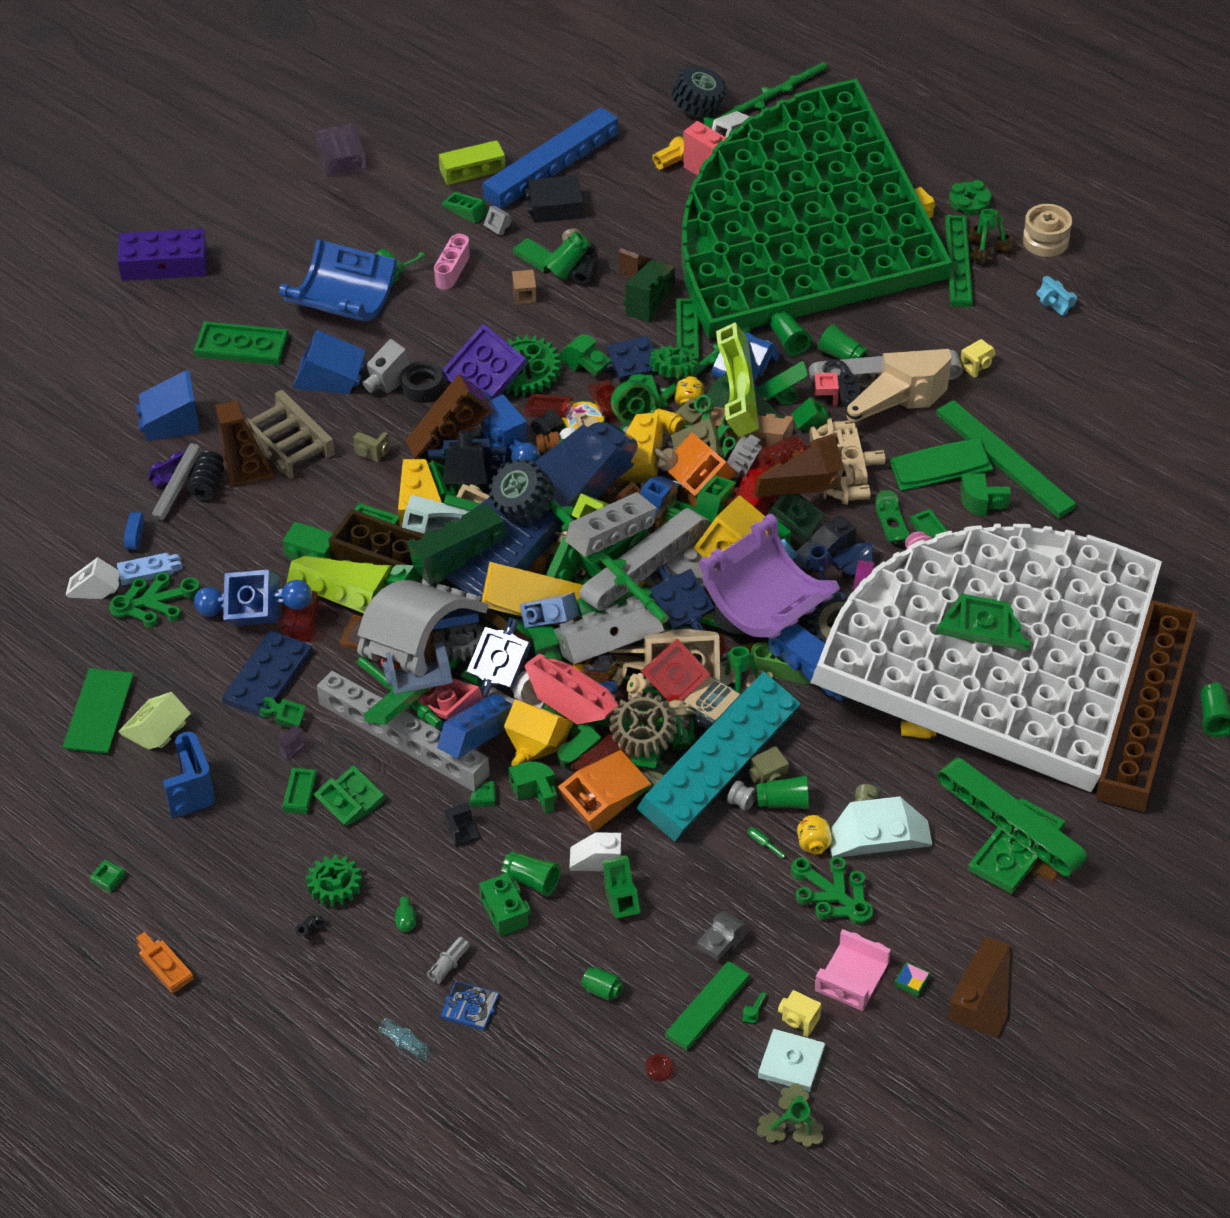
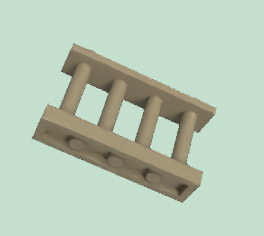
M283 390L275 393L276 403L274 407L250 420L248 419L268 458L276 465L278 471L284 473L289 479L294 478L292 465L313 453L321 452L327 459L335 455L333 439ZM278 414L286 418V420L263 432L256 427ZM291 426L299 430V432L275 445L269 440V438ZM303 439L309 440L312 443L289 457H286L281 452Z

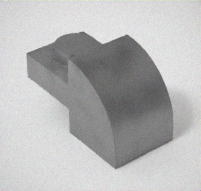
M722 911L713 918V925L697 941V948L718 961L729 948L734 950L749 933V926L730 913Z

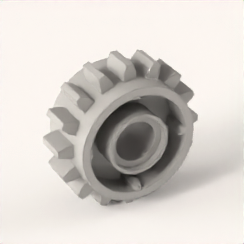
M750 434L748 438L742 436L727 461L736 471L731 478L732 481L737 483L744 476H748L749 469L763 450V446L759 445L761 441L759 438Z

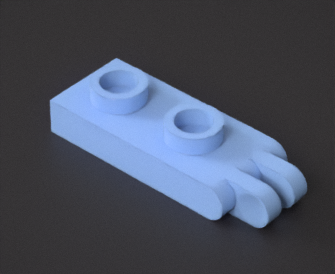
M169 553L117 563V568L120 571L121 586L130 585L137 578H142L145 581L153 580L161 572L172 576L174 571H179L183 568L180 555H170Z

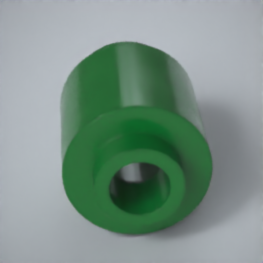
M589 967L582 979V987L586 988L587 992L608 1001L619 997L623 984L620 983L621 978L598 967L595 969Z

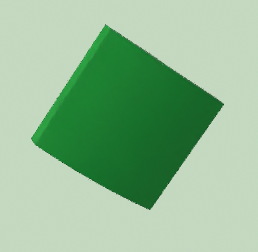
M354 765L336 781L333 778L328 780L313 794L345 827L360 820L387 799Z

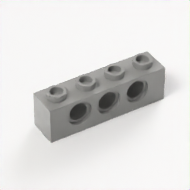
M636 492L570 522L565 541L586 557L599 552L603 548L614 545L618 541L631 537L644 529L650 528L654 523L657 507Z

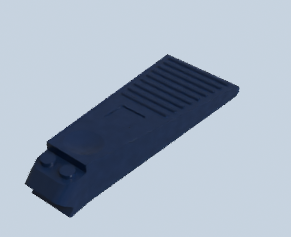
M597 422L589 427L583 424L536 460L535 463L548 475L554 484L555 494L551 497L561 507L572 506L574 508L580 494L598 499L619 477L634 466L631 460L637 451L638 444L632 436L613 424ZM490 497L487 498L476 508L488 503L504 520L507 535L501 541L485 549L482 554L466 562L463 567L454 570L445 579L462 591H465L466 594L470 593L480 596L481 601L489 562L526 571L558 539L556 532H562L564 523L550 508L547 512L544 511L542 513L543 516L540 519L538 517L535 518V522L529 523L527 521L526 524L521 525L519 522L515 524L508 520L492 504Z

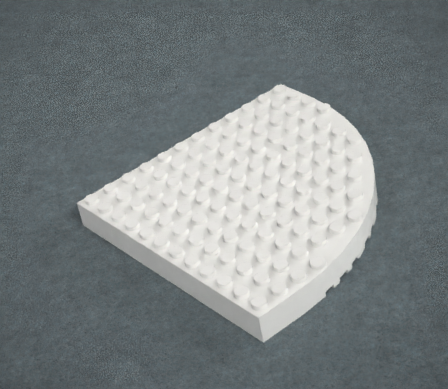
M994 524L993 527L982 528L979 525L965 527L963 531L952 533V531L937 534L933 539L927 541L920 540L910 545L907 550L893 554L891 559L887 562H882L872 570V573L866 579L864 578L860 582L859 586L851 593L841 608L831 628L810 683L1091 792L1102 772L1162 561L1091 535H1087V537L1075 535V531L1065 530V532L1052 530V527L1048 526L1039 529L1031 528L1030 524H1013L1012 527H1001V524ZM962 593L1008 602L1014 611L1015 618L1018 619L1022 626L1020 631L1024 639H1029L1030 647L1028 651L935 634L938 624L942 622L947 612L954 606Z

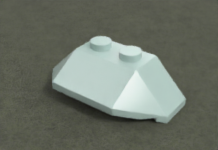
M900 796L850 802L830 829L832 837L830 851L832 858L932 846L928 820Z

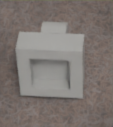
M490 206L484 226L500 235L504 234L506 227L510 226L512 219L508 213L500 208Z

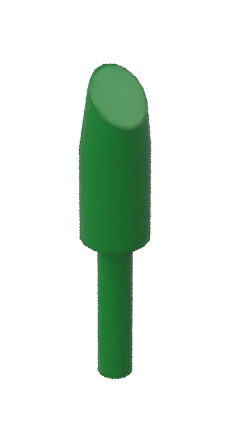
M753 827L748 829L747 833L764 848L767 846L782 859L786 857L760 831Z

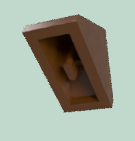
M620 248L619 274L632 278L648 262L654 259Z

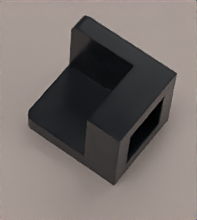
M468 802L444 810L445 825L455 847L479 840V835L472 822V812Z

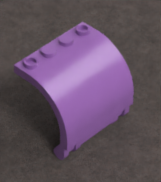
M768 514L763 518L762 522L753 524L749 534L724 551L716 549L709 558L704 557L699 561V567L704 575L702 579L716 606L738 629L755 637H768V639L779 636L782 629L796 624L799 621V617L813 612L816 609V605L830 600L833 597L832 594L840 589L836 580H817L812 578L793 562L778 536V521L773 514Z

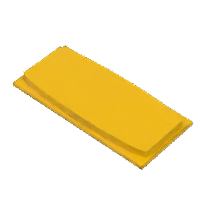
M489 562L481 602L489 604L488 609L522 617L520 604L575 592L577 601V599H580V591L583 585ZM575 617V618H573V619H571V620H573L574 622H576V621H577V617ZM563 622L552 623V624H554V625H559V626H560V624L563 623Z

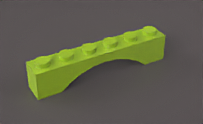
M735 322L716 331L730 387L729 401L724 405L726 421L740 438L758 430L759 424L749 342Z

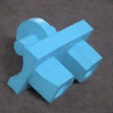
M1049 276L1043 277L1042 286L1036 294L1040 297V302L1044 306L1050 305L1062 316L1067 315L1069 308L1074 307L1077 296L1073 292H1067L1063 288L1062 283L1054 281Z

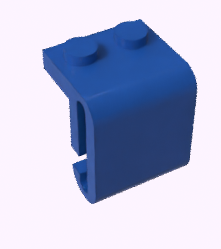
M744 333L749 342L754 383L757 376L762 377L769 360L777 362L780 353L772 342L759 339L749 333ZM719 353L711 373L712 377L717 379L726 373L721 353Z
M193 732L181 733L175 740L182 774L162 780L171 818L184 816L190 812L209 807L215 801L209 765L197 735Z

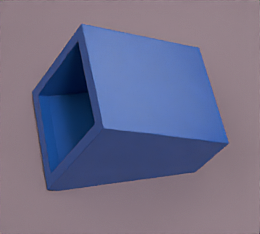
M316 330L302 357L293 387L303 390L349 394L352 387L357 388L360 382L361 375L358 373L362 372L366 360L363 359L365 350Z
M189 370L139 394L140 403L136 404L138 417H142V419H138L140 433L145 432L146 441L200 433Z

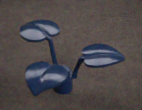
M867 542L845 547L838 551L833 558L824 545L817 544L809 549V556L806 558L802 553L795 551L797 556L793 559V562L803 572H807L811 565L813 570L820 572L821 580H826L824 571L828 568L829 561L838 571L843 569L845 574L855 576L859 560L872 562L873 543ZM836 591V592H835V593H841V599H844V598H845V595H844L842 592H839V591Z

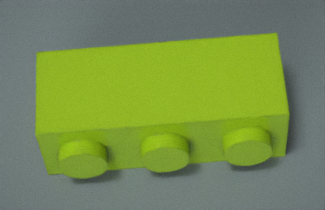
M497 140L439 154L440 172L447 185L496 174L506 168L505 154Z

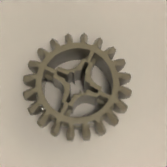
M638 692L635 699L629 694V702L621 700L619 702L621 708L615 707L613 710L615 715L610 717V722L612 723L610 732L614 733L612 738L614 742H618V748L620 750L626 748V754L628 755L635 751L637 758L640 757L641 753H645V756L649 758L651 751L658 755L660 747L667 750V742L673 743L674 737L672 734L677 733V727L674 726L677 724V718L673 716L675 712L673 708H669V702L667 700L661 702V696L659 695L652 699L650 692L647 693L646 697H642V693ZM630 717L633 724L626 733L623 727L627 718ZM661 717L664 724L660 732L657 733L655 725Z

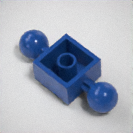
M481 389L486 393L495 410L481 422V439H489L492 447L506 446V456H496L500 457L504 463L510 461L513 463V460L516 459L520 461L528 459L529 462L538 460L540 452L535 445L528 443L527 421L503 394L492 399L489 392Z
M270 570L225 573L224 594L217 588L204 587L196 593L194 606L197 612L205 617L216 616L224 608L223 620L235 626L278 623L280 603H284L293 610L304 609L312 600V590L302 580L289 581L283 589H280V576Z

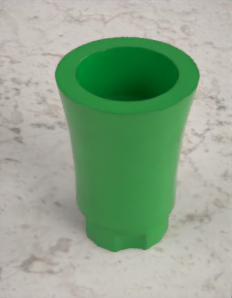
M575 231L571 237L569 236L561 246L544 259V263L555 275L563 280H567L575 265L590 247V243L587 238Z
M786 311L776 312L772 315L770 325L780 340L785 353L789 356H798L807 351L812 342L811 335Z
M835 324L830 325L825 330L818 343V351L840 360L865 358L868 355L867 348L845 334Z
M1212 682L1209 685H1204L1201 690L1202 730L1210 737H1226L1230 735V703L1228 694L1220 683Z
M807 775L757 784L759 807L769 806V808L809 810Z
M511 851L504 858L501 871L502 874L508 873L511 880L526 885L545 897H549L559 882L561 866L559 863L544 861Z

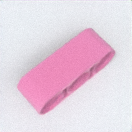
M453 235L434 266L435 284L439 289L446 290L452 288L470 257L469 238L466 235Z

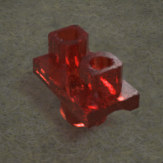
M609 380L600 381L598 385H588V392L601 415L605 416L606 421L617 418L611 409V398L615 388Z

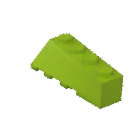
M303 556L291 561L286 583L292 580H302L310 586L313 594L364 613L370 601L387 586L384 580L390 573L391 565H373V563H355L347 560L337 561L329 558Z

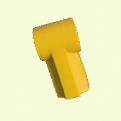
M680 136L674 138L669 147L653 154V161L659 170L680 160L684 162V138Z

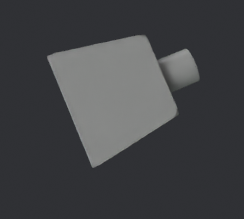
M390 339L367 363L370 377L363 382L364 387L372 393L378 387L385 393H390L402 384V372L410 365L406 349Z

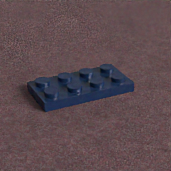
M270 630L222 696L223 704L265 719L259 715L261 707L270 709L269 706L263 705L264 698H273L277 703L313 652L312 645Z

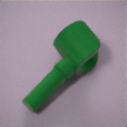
M761 992L753 1006L744 1005L742 1021L751 1023L758 1021L759 1009L767 997L765 992Z

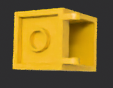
M739 495L714 519L693 549L703 557L709 558L716 549L724 551L749 534L751 526L756 522H762L765 516Z

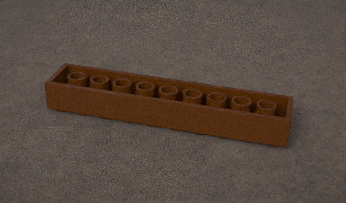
M1154 600L1150 601L1100 775L1096 800L1145 812L1193 637L1198 611Z

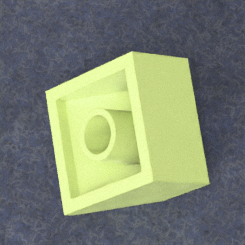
M172 692L149 699L118 732L147 749L162 748L171 740L169 736L186 724L185 719L190 715V712Z

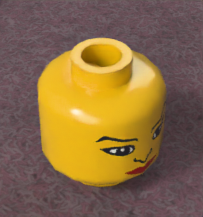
M687 377L680 380L676 386V403L681 407L690 398L696 400L698 396L704 395V384L695 377Z
M811 815L805 817L799 823L797 834L799 845L803 851L811 854H821L830 847L832 837L829 823L825 819Z

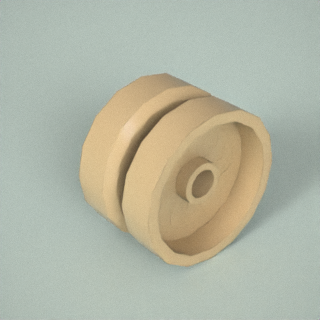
M1040 204L1028 210L1025 217L1023 244L1026 249L1042 257H1053L1062 254L1069 246L1072 216L1066 209L1054 204Z

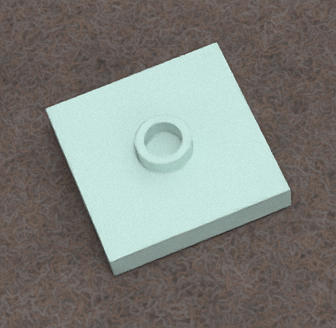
M773 1029L758 1072V1078L786 1086L798 1083L802 1086V1090L810 1092L825 1043Z

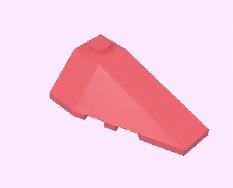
M452 678V683L431 687L417 701L423 706L427 705L436 716L449 720L482 701L483 696L478 686Z

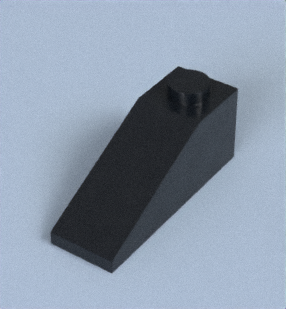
M841 514L824 524L797 552L802 553L806 558L809 556V549L814 545L820 544L827 548V551L831 553L833 558L843 548L855 545L857 528ZM810 565L805 573L808 575L815 570Z

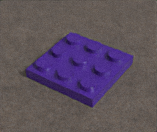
M483 323L444 367L442 373L451 383L460 373L478 388L489 392L492 399H494L507 388L529 361Z

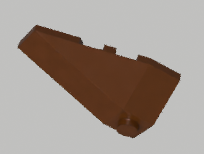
M830 434L815 439L809 443L810 448L802 453L796 451L785 464L779 462L760 474L757 478L753 495L761 497L823 492L839 486L844 465L835 436Z
M985 936L950 1001L948 1020L995 1038L999 1037L1008 1015L1010 945Z

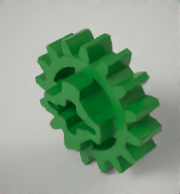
M671 345L668 347L660 346V350L655 348L654 352H651L650 367H653V371H659V375H664L668 378L671 376H675L677 379L679 377L687 378L688 375H694V372L697 371L698 357L694 356V352L688 353V349L680 346L673 348Z
M334 854L332 860L324 856V862L321 863L316 860L315 868L309 867L308 869L309 875L306 876L308 894H312L314 901L320 898L321 905L330 902L331 907H334L335 902H339L343 906L345 899L353 901V893H360L359 886H362L361 870L356 868L355 861L348 863L347 856H344L341 860L338 859L337 854Z

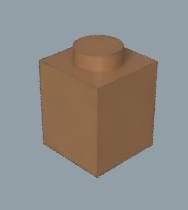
M512 271L515 305L537 303L534 271Z

